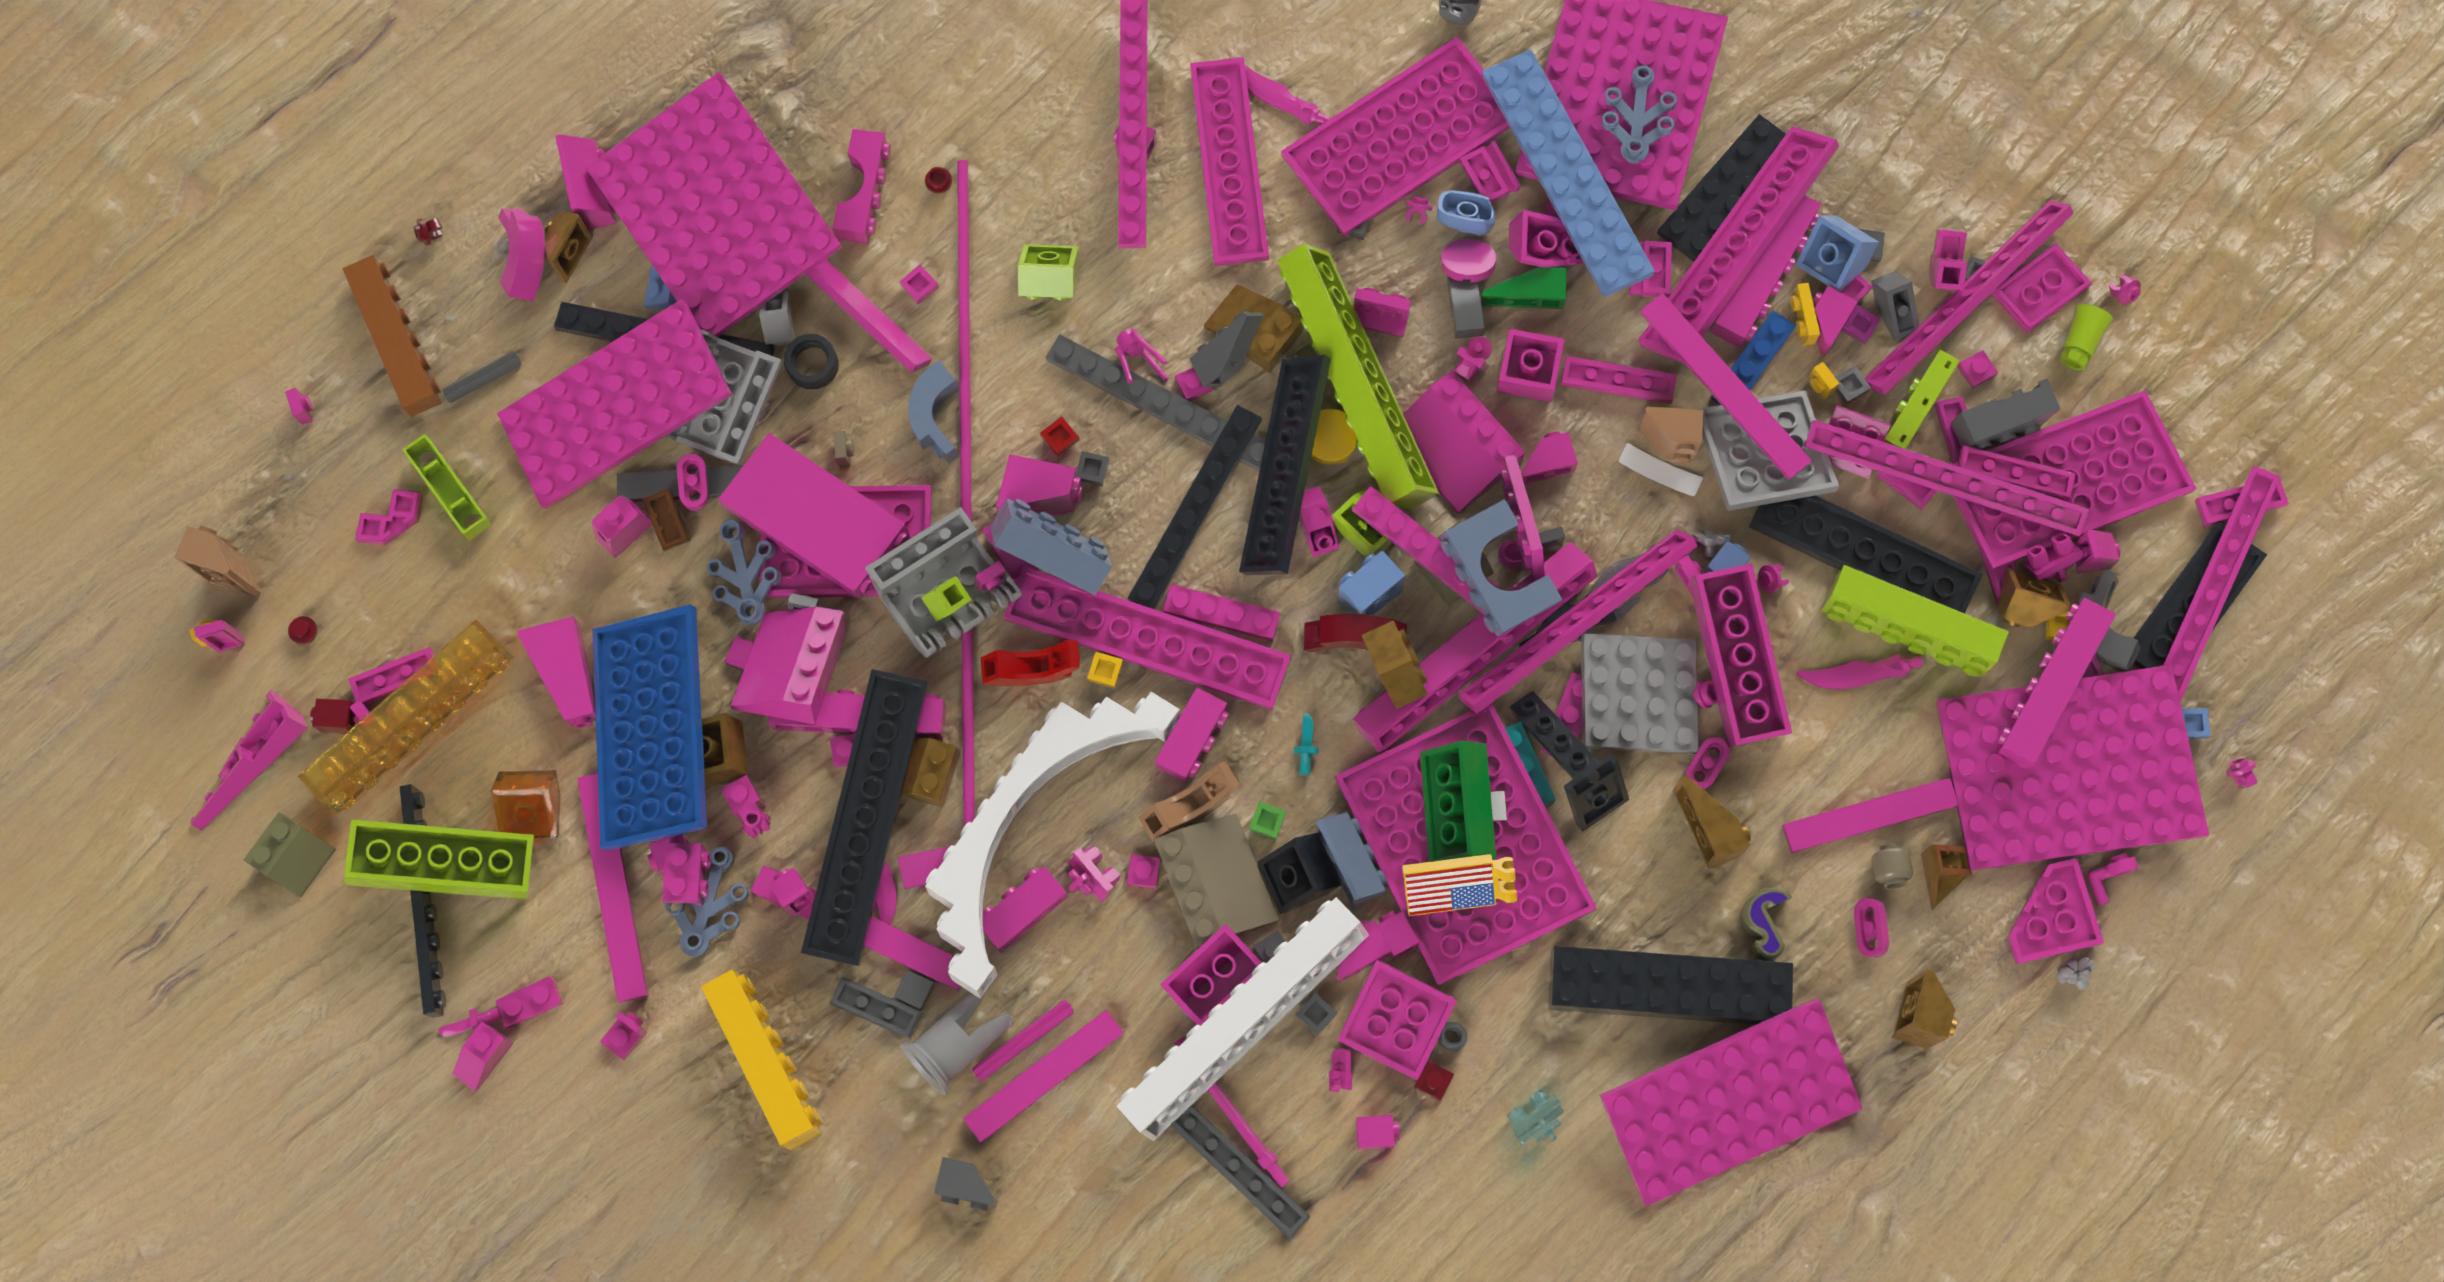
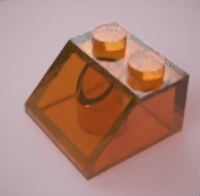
M499 771L491 789L498 831L534 835V838L558 837L561 794L557 771Z

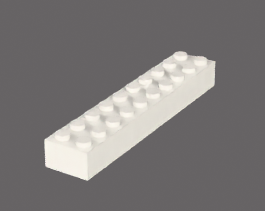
M1337 898L1323 903L1317 910L1318 915L1313 920L1302 923L1297 928L1296 936L1288 943L1283 942L1275 949L1273 953L1275 956L1271 960L1258 965L1252 972L1253 977L1245 984L1237 985L1230 993V999L1223 1005L1218 1004L1208 1014L1209 1019L1201 1026L1196 1025L1187 1033V1039L1179 1047L1174 1046L1165 1054V1060L1158 1067L1150 1068L1143 1075V1081L1136 1088L1128 1089L1121 1096V1102L1117 1105L1118 1109L1141 1134L1155 1141L1171 1123L1176 1121L1369 936L1361 922Z

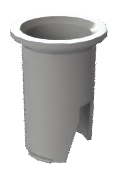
M968 993L914 1043L904 1041L900 1045L903 1053L916 1070L932 1087L944 1096L949 1093V1082L1001 1034L1014 1025L1009 1015L1005 1013L976 1028L970 1035H967L962 1028L983 999V996L980 999L974 994Z

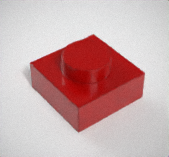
M1062 416L1040 432L1041 438L1057 457L1080 441L1079 436Z

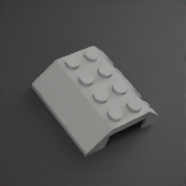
M700 329L732 396L665 437L724 461L740 465L783 360L760 351L748 350L719 339L711 333Z
M961 507L865 567L883 604L911 644L926 658L937 652L935 645L940 649L946 646L945 640L941 635L942 632L946 631L954 639H957L961 636L960 631L966 633L985 621L984 616L989 618L994 615L991 606L988 604L990 601L993 600L1003 609L1008 606V601L1012 603L1022 597L1021 591L1010 576L1004 577L1002 579L1003 583L997 588L995 587L990 591L986 589L981 593L974 585L975 576L993 565L994 561L977 539V529ZM957 576L972 600L951 615L936 621L921 597L942 582Z

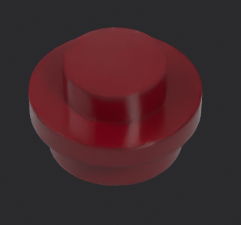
M942 167L930 169L925 176L926 187L935 194L945 193L952 185L950 172Z
M307 616L295 618L288 627L289 637L297 644L312 642L318 632L315 621Z

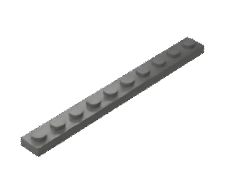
M1060 334L1046 355V361L1212 447L1227 423V420L1132 371L1130 372L1133 382L1129 384L1122 366ZM1254 435L1239 461L1259 471L1265 440Z

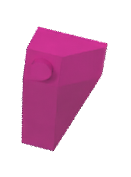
M1522 210L1509 223L1508 249L1518 262L1543 268L1584 264L1560 218Z

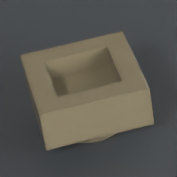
M835 431V459L839 467L850 466V457L854 456L853 440L848 439L845 431Z

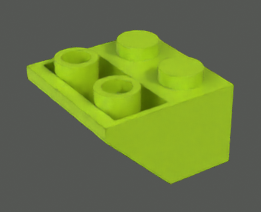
M1368 488L1353 495L1332 515L1334 528L1366 558L1372 553L1377 555L1382 550L1385 551L1393 544L1352 511V508Z

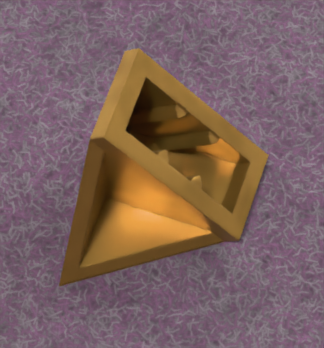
M1934 844L1921 853L1932 910L1967 876L1972 875L1966 847Z

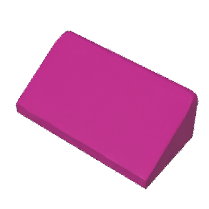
M950 846L898 857L904 889L926 885L928 875L933 869L940 867L944 861V854Z

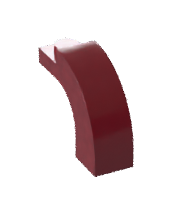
M1374 615L1320 616V620L1304 623L1303 650L1310 653L1336 648L1368 650L1362 637L1363 634L1394 621L1398 631L1404 629L1407 635V624L1391 618Z

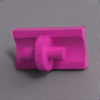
M1475 337L1469 342L1467 350L1460 347L1456 354L1461 359L1454 371L1470 382L1473 381L1479 370L1485 373L1489 365L1484 360L1491 355V343L1484 337Z
M2064 532L2052 536L2051 542L2053 547L2048 550L2041 545H2035L2027 550L2028 560L2023 562L2024 569L2027 572H2031L2038 581L2054 577L2058 582L2066 580L2064 571L2071 568V564L2084 558L2083 551Z
M1095 846L1084 851L1078 848L1073 852V857L1068 862V865L1073 869L1068 875L1074 881L1069 889L1072 893L1081 889L1086 896L1093 893L1100 902H1103L1118 883L1120 875L1111 866L1102 873L1095 865L1100 863L1103 857Z

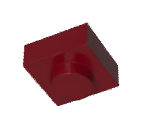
M1427 1061L1414 1088L1441 1102L1454 1074Z

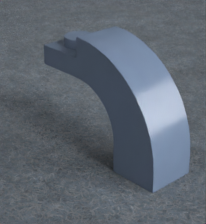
M938 360L925 370L916 381L910 394L908 413L910 424L921 448L924 450L929 446L939 459L944 457L948 463H951L958 457L956 450L936 426L935 417L940 405L957 392L959 388L955 378Z

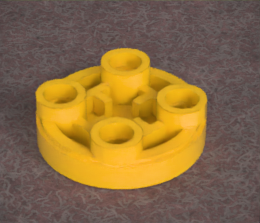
M1332 408L1320 411L1312 459L1323 464H1338L1347 462L1357 447V437L1354 430L1348 426L1345 420V415H1347L1345 412Z

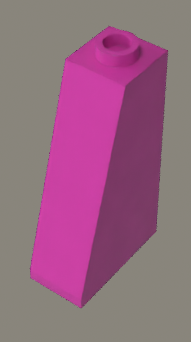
M572 616L518 630L519 639L564 720L572 727L575 726V728H584L592 725V721H596L595 694L579 622Z

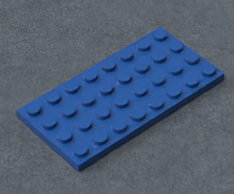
M689 604L592 629L600 849L608 851L707 829L696 607Z

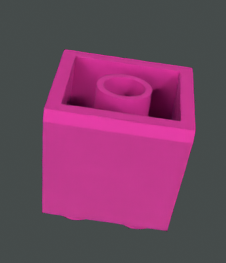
M1009 454L996 505L997 512H999L1006 498L1012 501L1019 499L1027 503L1031 507L1030 510L1038 514L1045 512L1055 516L1073 512L1075 503L1080 504L1083 487H1080L1081 478H1078L1075 467Z

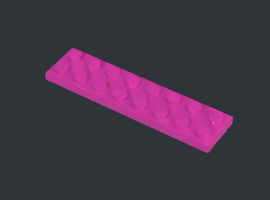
M1244 57L1190 63L1214 266L1269 261Z

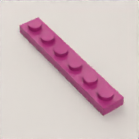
M1370 486L1352 508V511L1484 614L1480 606L1476 607L1473 604L1469 595L1471 590L1467 583L1462 582L1455 571L1456 564L1451 556L1448 557L1444 553L1440 544L1441 541ZM1485 577L1491 585L1502 590L1496 584L1490 581L1487 577Z

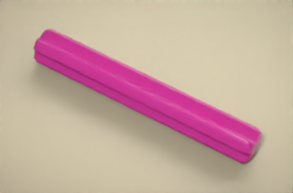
M1067 1000L1061 1001L975 1065L972 1070L980 1081L985 1080L1074 1013L1070 1003Z

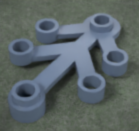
M1646 65L1635 68L1632 73V85L1636 88L1634 112L1621 99L1622 93L1620 89L1610 87L1605 92V103L1613 106L1632 127L1631 136L1618 124L1619 117L1612 111L1606 112L1603 115L1602 127L1610 131L1622 144L1621 154L1630 163L1643 161L1648 155L1649 146L1661 137L1670 135L1674 129L1673 119L1664 116L1658 120L1657 128L1642 137L1643 128L1666 111H1672L1676 107L1677 97L1674 93L1665 92L1661 95L1660 102L1645 112L1647 89L1651 88L1654 82V72ZM1639 74H1646L1648 76L1640 77ZM1614 94L1617 98L1610 99L1608 96ZM1669 99L1673 103L1666 104L1664 103V100ZM1613 119L1615 122L1610 124L1606 120ZM1668 124L1670 125V127L1665 129L1662 128L1661 125ZM1636 146V147H1639L1640 149L1637 150V151H1634V150H1632L1630 147Z
M728 519L720 527V536L731 544L736 572L727 568L726 564L718 559H712L708 562L707 572L739 587L742 599L733 595L731 589L724 585L716 586L713 589L712 596L714 600L720 603H727L737 609V615L744 624L756 625L764 617L765 606L763 601L772 585H777L781 581L782 574L776 568L767 567L762 572V581L755 593L753 592L752 584L765 560L775 555L776 548L774 544L768 541L759 542L756 546V553L748 566L742 542L745 537V528L742 523ZM737 529V533L733 537V531ZM768 545V552L764 554L763 549ZM719 564L718 571L714 572L715 565ZM774 572V578L769 580L770 573ZM724 590L725 595L720 599V592ZM755 607L754 613L751 616L750 610Z
M723 846L714 848L710 853L712 868L707 880L709 883L708 898H704L703 906L691 903L697 914L694 925H692L684 912V903H680L677 911L671 910L672 903H666L665 905L666 910L671 915H674L683 932L680 938V947L685 954L691 957L703 955L709 948L710 940L727 930H735L739 927L740 917L735 912L728 911L723 914L720 922L706 928L710 917L736 902H744L749 896L748 888L741 883H737L731 887L729 893L715 900L723 871L729 870L734 864L733 853ZM719 853L725 854V859L722 862H716V856ZM738 888H743L744 895L740 898L735 897V891ZM735 916V923L728 926L726 924L727 918ZM698 937V945L691 947L689 944L690 939Z

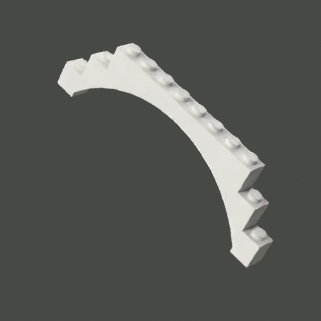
M1150 692L1146 699L1142 698L1137 703L1134 713L1108 697H1105L1101 704L1097 703L1093 707L1089 715L1090 719L1063 702L1056 709L1052 708L1048 712L1044 726L1040 731L1036 730L1028 741L1029 746L1023 754L1019 753L1015 757L1011 765L1012 769L1008 775L1002 776L998 780L994 788V794L990 799H985L978 808L977 817L973 822H968L964 826L960 834V840L955 846L951 845L947 849L943 857V863L938 869H933L926 879L927 884L925 887L929 895L951 909L950 911L946 910L940 916L937 922V931L942 939L962 951L961 954L957 953L949 963L948 968L950 970L948 973L952 981L981 999L998 975L995 967L989 963L985 949L983 899L992 859L1002 836L1018 811L1052 777L1093 753L1138 740L1159 738L1165 742L1180 718L1179 708Z

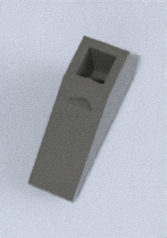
M1249 311L1239 313L1235 316L1233 323L1228 327L1218 330L1215 338L1210 342L1200 345L1197 348L1198 352L1189 358L1203 387H1221L1240 371L1264 317L1262 313H1250Z

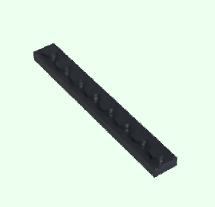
M561 301L554 328L556 331L613 342L648 319ZM724 334L717 337L754 352L760 351L771 356L774 354L775 347L773 344L766 345L764 342Z
M1237 404L1127 598L1128 601L1154 610L1156 609L1262 421L1261 416Z
M412 784L399 786L403 824L427 826L426 820L422 817V809L425 808V798L422 791ZM410 890L423 1014L431 1018L444 1016L443 1008L446 1007V995L440 986V979L443 978V967L437 958V950L440 949V939L438 933L434 930V921H437V910L431 901V893L433 892Z

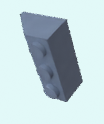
M1348 812L1316 821L1315 833H1318L1352 909H1358L1385 896L1386 890L1384 887L1388 886L1387 880L1381 870L1376 871L1372 863L1375 860V856L1369 844L1363 845L1359 837L1362 834V830L1356 818L1350 819Z

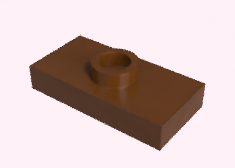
M668 488L643 498L663 551L691 541L671 489Z

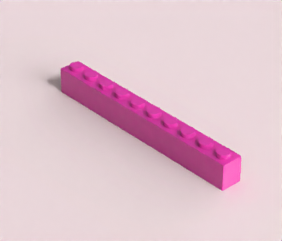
M1572 542L1558 549L1544 563L1545 576L1549 575L1563 599L1562 601L1498 637L1495 632H1490L1486 627L1483 619L1485 617L1484 614L1472 619L1464 629L1455 636L1450 637L1443 646L1434 653L1429 654L1416 667L1421 666L1428 682L1423 685L1428 695L1396 710L1387 690L1383 691L1379 698L1368 707L1361 709L1353 718L1359 734L1381 754L1597 578L1593 560ZM1532 573L1520 583L1515 584L1510 591L1520 590L1535 582Z

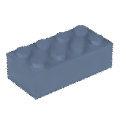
M1006 498L990 526L994 546L1096 595L1112 568L1105 544L1095 537L1088 539L1080 535V531L1069 524L1062 526L1056 523L1055 518L1045 512L1038 514L1030 510L1031 507L1019 499L1012 501Z

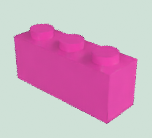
M1196 687L1155 760L1156 768L1184 783H1187L1190 777L1195 778L1202 766V763L1199 762L1204 752L1208 754L1215 743L1216 738L1213 737L1218 727L1222 729L1230 714L1227 713V703Z
M1045 866L1040 870L1038 868L1031 870L1024 877L1025 882L1017 889L1014 886L1001 896L1002 901L995 907L990 905L983 910V933L1000 953L1004 952L1068 898L1067 892Z

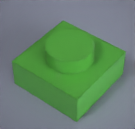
M1259 801L1249 830L1277 840L1286 811Z

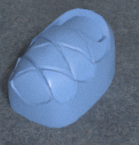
M1445 191L1440 195L1436 219L1442 225L1460 232L1480 236L1490 233L1495 224L1496 214L1488 197L1463 191Z

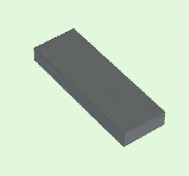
M844 977L841 978L829 1003L911 1040L923 1014L917 1009Z

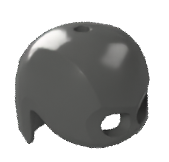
M1439 0V14L1452 24L1469 25L1479 12L1481 0Z

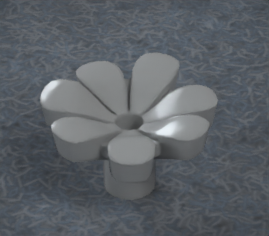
M1703 530V534L1693 533L1695 541L1705 545L1704 556L1715 557L1716 546L1725 544V542L1730 540L1731 536L1724 533L1713 534L1712 530Z
M2075 957L2066 961L2068 967L2064 966L2058 969L2057 979L2061 983L2067 981L2069 984L2076 983L2079 990L2086 989L2089 986L2090 972L2095 969L2094 961L2090 960L2089 957H2083L2079 962H2077Z

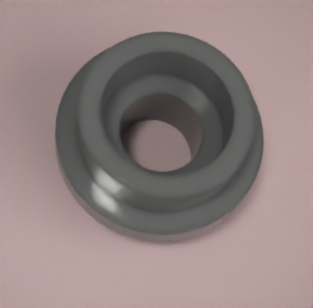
M1448 1022L1445 1024L1438 1042L1444 1050L1457 1052L1465 1046L1467 1032L1461 1024ZM1449 1032L1457 1034L1458 1040L1452 1043L1447 1040Z

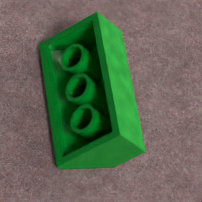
M1458 741L1421 751L1429 862L1491 854L1492 860H1495L1496 848L1487 745L1478 742Z

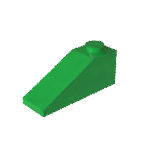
M1559 266L1537 267L1482 291L1481 306L1563 309L1566 300V268H1560Z

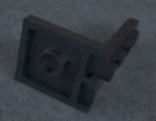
M1534 691L1510 706L1513 715L1573 779L1564 785V789L1575 823L1582 832L1630 800L1619 762L1611 753L1599 761Z

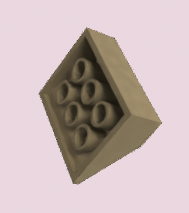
M1236 813L1181 828L1154 839L1158 854L1196 950L1225 924L1239 937L1279 921Z

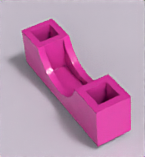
M852 129L847 154L851 165L864 174V183L856 196L848 201L837 203L832 229L838 240L869 244L870 235H874L876 231V218H874L875 209L879 210L881 205L879 189L880 184H885L886 169L884 164L885 160L890 159L891 144L887 142L885 133Z

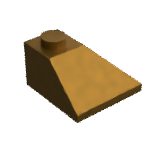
M575 213L557 214L545 229L547 259L560 280L566 284L593 238L581 217Z
M2007 567L1998 605L2002 619L2007 624L2015 627L2020 625L2032 627L2070 610L2071 604L2061 584L2045 579L2038 581L2034 575Z

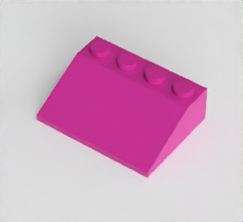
M1453 370L1432 385L1403 413L1438 492L1458 514L1502 480L1501 469H1505L1504 457L1516 455L1518 465L1520 466L1523 463L1525 451Z
M815 606L765 613L731 703V709L815 724L847 633L844 611Z

